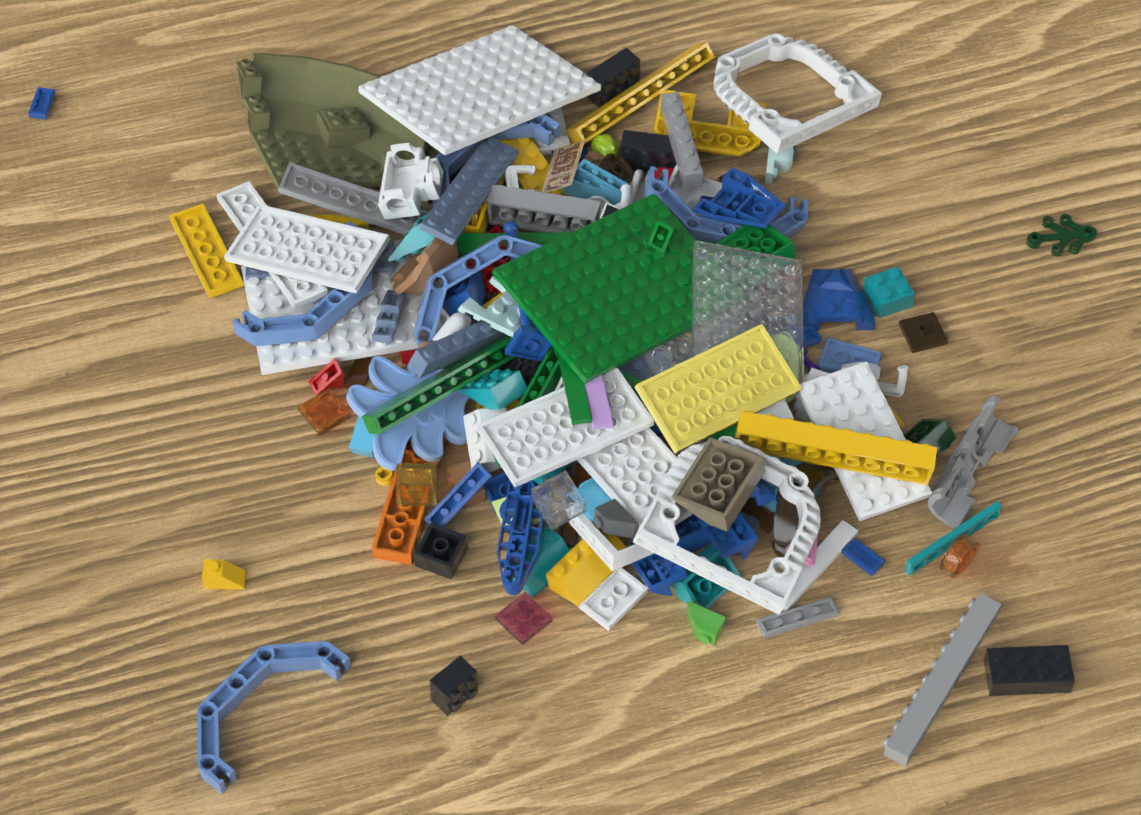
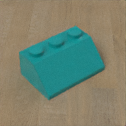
M549 526L542 530L538 560L523 586V590L532 598L549 585L546 573L570 551L563 538ZM538 535L531 539L530 544L536 545ZM535 552L528 554V562H531Z
M708 545L697 555L705 557L709 562L723 566L727 571L741 577L730 557L723 559L714 545ZM686 568L684 570L687 573V578L671 585L677 596L687 605L691 601L707 609L728 591V589Z

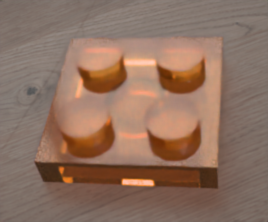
M330 388L298 406V411L319 436L351 418V412Z

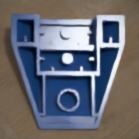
M731 168L722 177V189L710 201L702 198L693 208V211L714 220L767 228L785 208V204L751 176Z

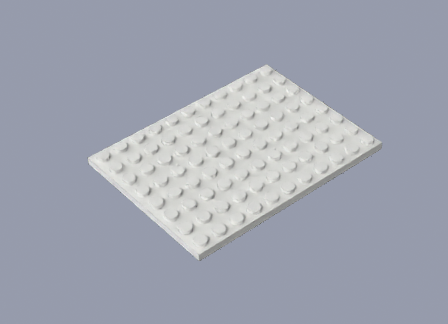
M513 25L359 86V93L444 155H448L601 90V84L594 81L593 78L588 77L584 72Z
M402 239L394 240L395 248ZM409 253L398 262L394 260V272L373 273L372 291L319 338L309 341L256 346L261 374L266 375L329 364L334 358L338 362L417 349L418 345L414 340L413 331L424 292L419 296L406 294L399 324L391 343L372 341V334L376 328V319L380 313V304L386 292L393 290V284L390 280L413 255ZM241 266L249 312L259 319L306 314L324 298L322 297L294 309L272 277H266L265 280L251 277L246 280V266ZM439 278L433 286L440 288L442 280ZM325 286L328 289V294L334 289L332 287ZM443 308L435 335L450 317ZM426 330L420 331L419 338L426 340L428 332Z

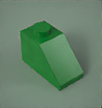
M659 218L656 221L647 245L665 253L675 235L677 226Z

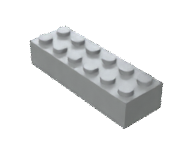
M492 184V190L487 199L490 224L504 226L506 222L513 221L518 225V229L542 233L573 232L598 220L601 213L600 201L512 188L504 185Z

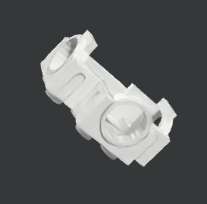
M410 143L391 145L392 151L387 152L378 206L385 220L420 215L422 201L440 198L443 179L441 165L437 158L430 159L429 156L426 157L422 147L416 148L410 145ZM406 150L413 153L415 157L411 160H403L398 158L395 153Z

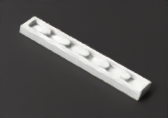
M842 520L817 547L815 565L809 567L803 564L782 610H789L840 555L842 549L858 535L856 528Z

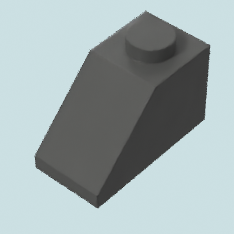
M616 499L595 507L594 523L605 534L635 538L638 531V522Z

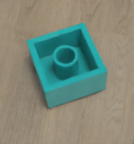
M898 266L865 277L863 293L879 318L913 307L915 293Z

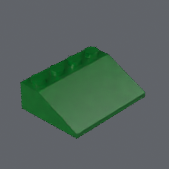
M745 225L704 249L741 292H744L796 260L794 242L771 225L767 228Z

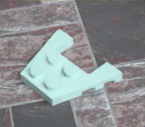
M493 276L489 283L503 294L487 309H484L469 297L459 307L458 311L463 314L467 312L473 315L475 320L480 321L482 319L490 323V327L513 337L520 325H522L519 307L500 282Z

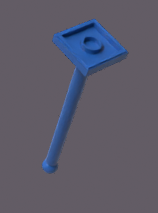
M513 221L506 222L503 227L506 236L518 238V225ZM518 305L522 325H520L509 342L505 353L509 356L541 362L552 344L538 328H534L531 319Z

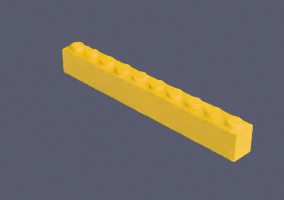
M708 42L696 43L567 128L566 131L572 143L585 140L584 144L661 94V90H667L715 58Z

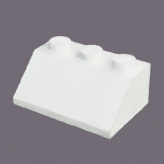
M503 407L500 410L478 409L463 416L471 468L477 462L481 463L489 472L502 468L498 466L493 453L478 432L477 425L508 412V408Z

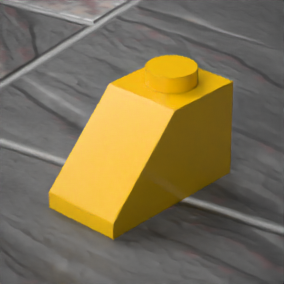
M204 559L202 571L204 589L244 590L246 570L226 560Z

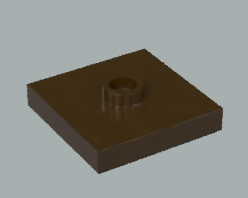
M934 312L899 320L900 329L912 353L947 345L948 339Z

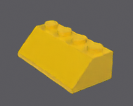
M595 526L617 551L627 548L617 536L605 534L600 528ZM582 539L546 573L550 590L580 607V604L614 571Z

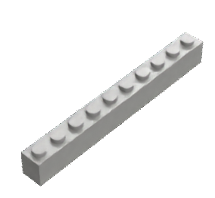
M982 593L976 599L973 598L968 606V613H963L959 620V628H954L949 637L951 641L949 644L945 643L940 651L942 655L939 659L935 658L931 666V673L925 674L921 682L922 688L916 689L912 696V704H907L902 713L904 717L902 720L898 719L893 727V735H888L883 743L885 747L884 756L905 767L907 766L999 615L1001 603Z

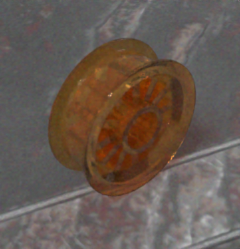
M967 534L961 535L953 542L939 565V569H945L950 572L953 579L960 576L966 570L979 550L980 544L978 542L973 543L967 539Z

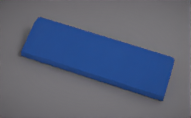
M477 462L424 520L429 525L434 523L444 527L486 483L492 474L481 463Z

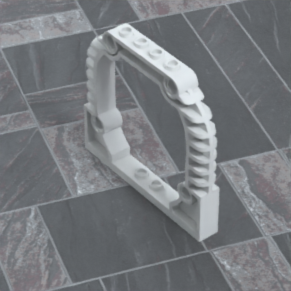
M771 34L720 56L717 61L713 82L716 96L721 99V102L724 105H728L731 111H735L738 117H743L742 120L745 123H750L748 129L777 154L877 108L882 95L878 89L854 70L847 72V68L840 66L837 60H832L833 57L830 54L826 55L825 50L822 48L817 49V45L813 43L807 45L805 40L793 42L792 37H784L780 34ZM790 58L808 65L835 87V95L843 99L844 105L801 124L798 120L779 116V113L773 109H764L743 92L734 81H736L739 72L766 60L779 62Z
M722 436L718 439V441L763 457L765 472L761 478L778 486L782 497L797 507L799 517L797 530L784 558H774L766 572L753 575L749 582L727 571L725 567L715 565L709 562L707 558L697 556L677 546L679 537L675 525L680 516V509L675 505L676 502L672 500L671 496L706 442L690 446L682 451L672 463L633 542L766 609L780 614L820 529V508L813 492L807 487L808 477L796 467L787 465L776 457L766 455L760 449L752 448L739 439L729 436ZM664 514H668L672 518H667ZM774 568L781 570L782 573L775 571Z

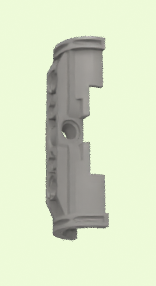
M998 395L991 396L986 400L979 416L972 421L960 444L956 447L928 499V507L932 514L950 527L957 528L963 524L976 501L975 498L968 496L976 483L972 475L977 466L980 465L985 468L993 452L1003 453L1011 438L1015 437L1019 431L1016 426L1006 424L994 417L993 412L1000 401Z

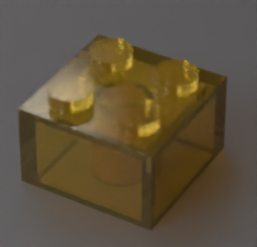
M397 463L395 480L397 505L437 506V464Z

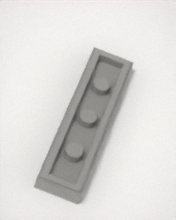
M828 597L782 611L780 614L776 613L759 618L756 623L763 639H767L838 617L839 611L832 597Z

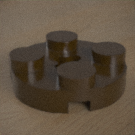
M614 153L606 155L598 167L630 184L633 179L631 176L633 169L630 163L622 156H614Z

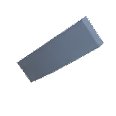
M394 290L386 292L380 304V313L376 319V328L372 334V341L392 342L406 298L405 293L398 295Z

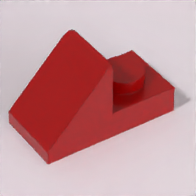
M334 358L308 382L315 396L321 397L333 386L343 389L345 373L338 360Z

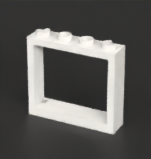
M577 505L569 508V524L612 571L654 554V552L638 544L617 551Z

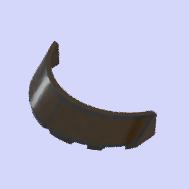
M806 462L794 466L806 474L809 480L807 487L810 488L813 494L831 479L839 480L833 467ZM778 489L776 494V510L771 515V523L774 526V541L771 542L777 557L784 558L787 552L785 548L791 543L796 533L799 517L796 505L784 499Z

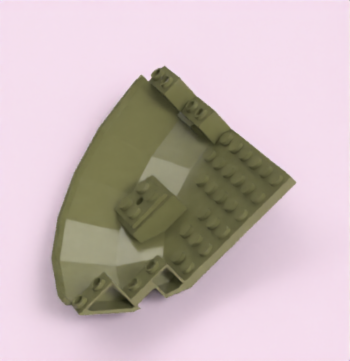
M253 53V61L242 59L241 62H236L242 106H245L248 111L247 126L250 137L277 190L289 162L368 188L380 187L382 185L387 152L392 151L391 145L410 143V145L416 148L422 147L425 156H429L430 159L440 153L436 148L359 93L360 85L380 78L381 76L353 66L305 56ZM406 150L395 153L398 158L403 160H411L415 157L413 153Z

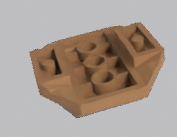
M435 237L422 252L410 257L391 278L393 290L398 295L405 293L419 296L424 292L427 280L431 274L454 262L459 257L456 242L454 245H451ZM439 277L433 280V284L439 279Z

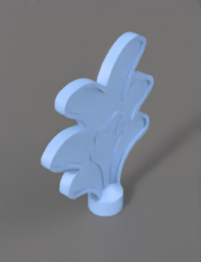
M374 356L368 371L370 380L379 391L362 385H352L348 389L346 399L352 410L362 418V415L444 369H439L420 378L409 364L406 371L384 357ZM457 390L381 434H374L373 453L376 461L383 468L396 471L402 462L405 446L411 440V446L420 458L431 463L439 462L443 455V436L453 444L462 445L467 443L463 416L465 415V404L471 398Z

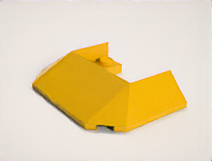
M661 90V94L677 92V91ZM679 92L692 137L695 139L697 151L740 157L760 146L761 139L748 129L750 123H745L742 120L743 117H738L735 111H729L727 125L692 121L696 94ZM660 95L654 132L656 134L668 135L660 109ZM756 102L766 109L767 103Z

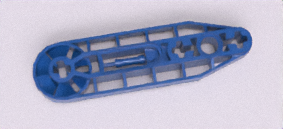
M509 479L497 548L503 587L509 595H517L522 591L538 560L550 479L540 489V485L533 480L514 487ZM510 499L515 500L514 508H508ZM543 501L542 511L536 510L537 502ZM521 506H522V507H524V508L522 509V512H521V513H522V515H521V521H520V524H519V526H518L519 516H520V510H521ZM527 507H530L527 520V527H525L526 515L528 512ZM507 516L513 517L511 525H506ZM540 518L539 528L533 527L534 519ZM504 533L510 534L509 542L503 543ZM538 535L536 545L530 544L531 536ZM501 550L507 551L505 560H500ZM535 552L531 562H528V554Z

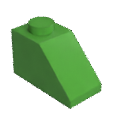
M689 601L687 616L696 638L705 644L715 646L725 628L726 617Z

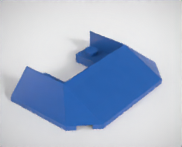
M740 512L728 531L714 526L703 529L694 514L675 525L679 537L677 546L693 553L712 543L723 559L739 553L741 558L745 560L758 540L757 535ZM632 538L630 546L636 544L633 542L634 538ZM656 553L632 563L651 593L673 596L670 586L687 578V573L682 566Z

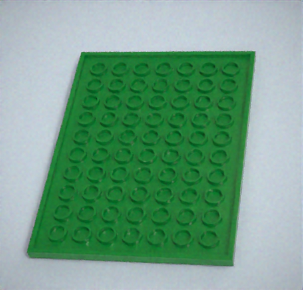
M655 193L494 268L492 272L494 277L584 384L745 303L747 299ZM659 218L677 226L675 235L665 253L647 245L656 221Z

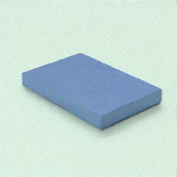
M828 337L818 362L819 370L831 374L840 371L843 364L867 362L879 365L882 352Z

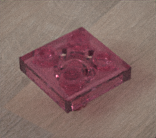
M524 592L496 614L495 620L518 642L524 645L552 622V617Z

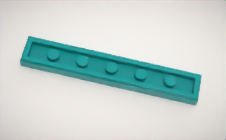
M998 501L994 502L908 559L905 568L906 573L909 576L998 518L1002 505Z

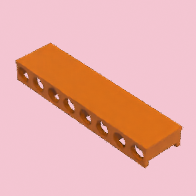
M443 436L442 441L444 455V451L448 440ZM411 440L407 442L400 467L394 472L372 545L373 558L412 565L443 455L437 463L427 462L414 452Z

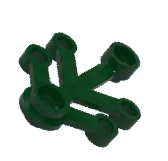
M1068 214L1061 215L1060 224L1068 226L1075 231H1069L1054 223V219L1051 216H1045L1042 226L1057 233L1040 235L1037 232H1032L1027 236L1026 244L1029 248L1036 249L1040 247L1041 242L1061 240L1058 244L1053 245L1051 250L1053 256L1059 257L1071 239L1079 238L1076 242H1072L1069 247V252L1076 255L1080 252L1085 242H1092L1096 238L1097 231L1092 226H1081L1075 223Z

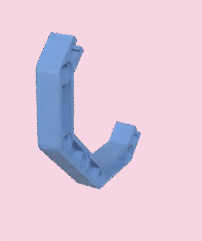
M543 114L490 137H494L497 140L534 137L549 147L553 143L552 135L556 139L560 136V124ZM483 140L448 155L440 152L434 157L438 159L443 170L440 197L450 185L449 177L470 159ZM439 199L432 200L433 206Z
M650 167L645 180V197L655 193L698 243L713 245L743 227V225L697 216L668 186V170L663 169L660 177L655 179L654 172H657V168ZM790 196L785 205V215L771 222L770 225L788 239L800 233L808 218V200L803 199L799 207L795 209L794 202L797 201V198Z
M350 221L346 223V225L358 227ZM372 270L357 294L334 288L306 314L259 319L245 310L242 313L244 324L240 323L238 318L232 321L235 334L254 346L315 340L372 291Z
M500 235L431 274L426 283L413 331V337L418 347L423 341L431 342L435 336L448 288L503 256L518 258L543 245ZM502 239L507 242L505 250L499 248V242ZM470 258L475 262V266L472 269L466 267V261ZM437 277L442 280L440 288L433 286V280ZM426 330L428 332L426 340L419 338L420 331Z
M327 641L275 644L259 647L198 706V767L201 777L221 794L227 790V786H225L223 779L219 780L217 778L219 774L226 776L232 784L237 780L235 770L221 760L220 722L271 673L321 669L338 681L342 674L340 673V667H335L333 663L337 662L344 667L345 671H348L351 668L350 658ZM209 765L213 766L210 769H206V767Z

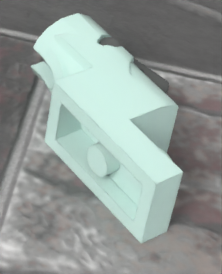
M796 145L778 154L769 147L765 185H772L773 178H777V172H788L792 163L798 160Z

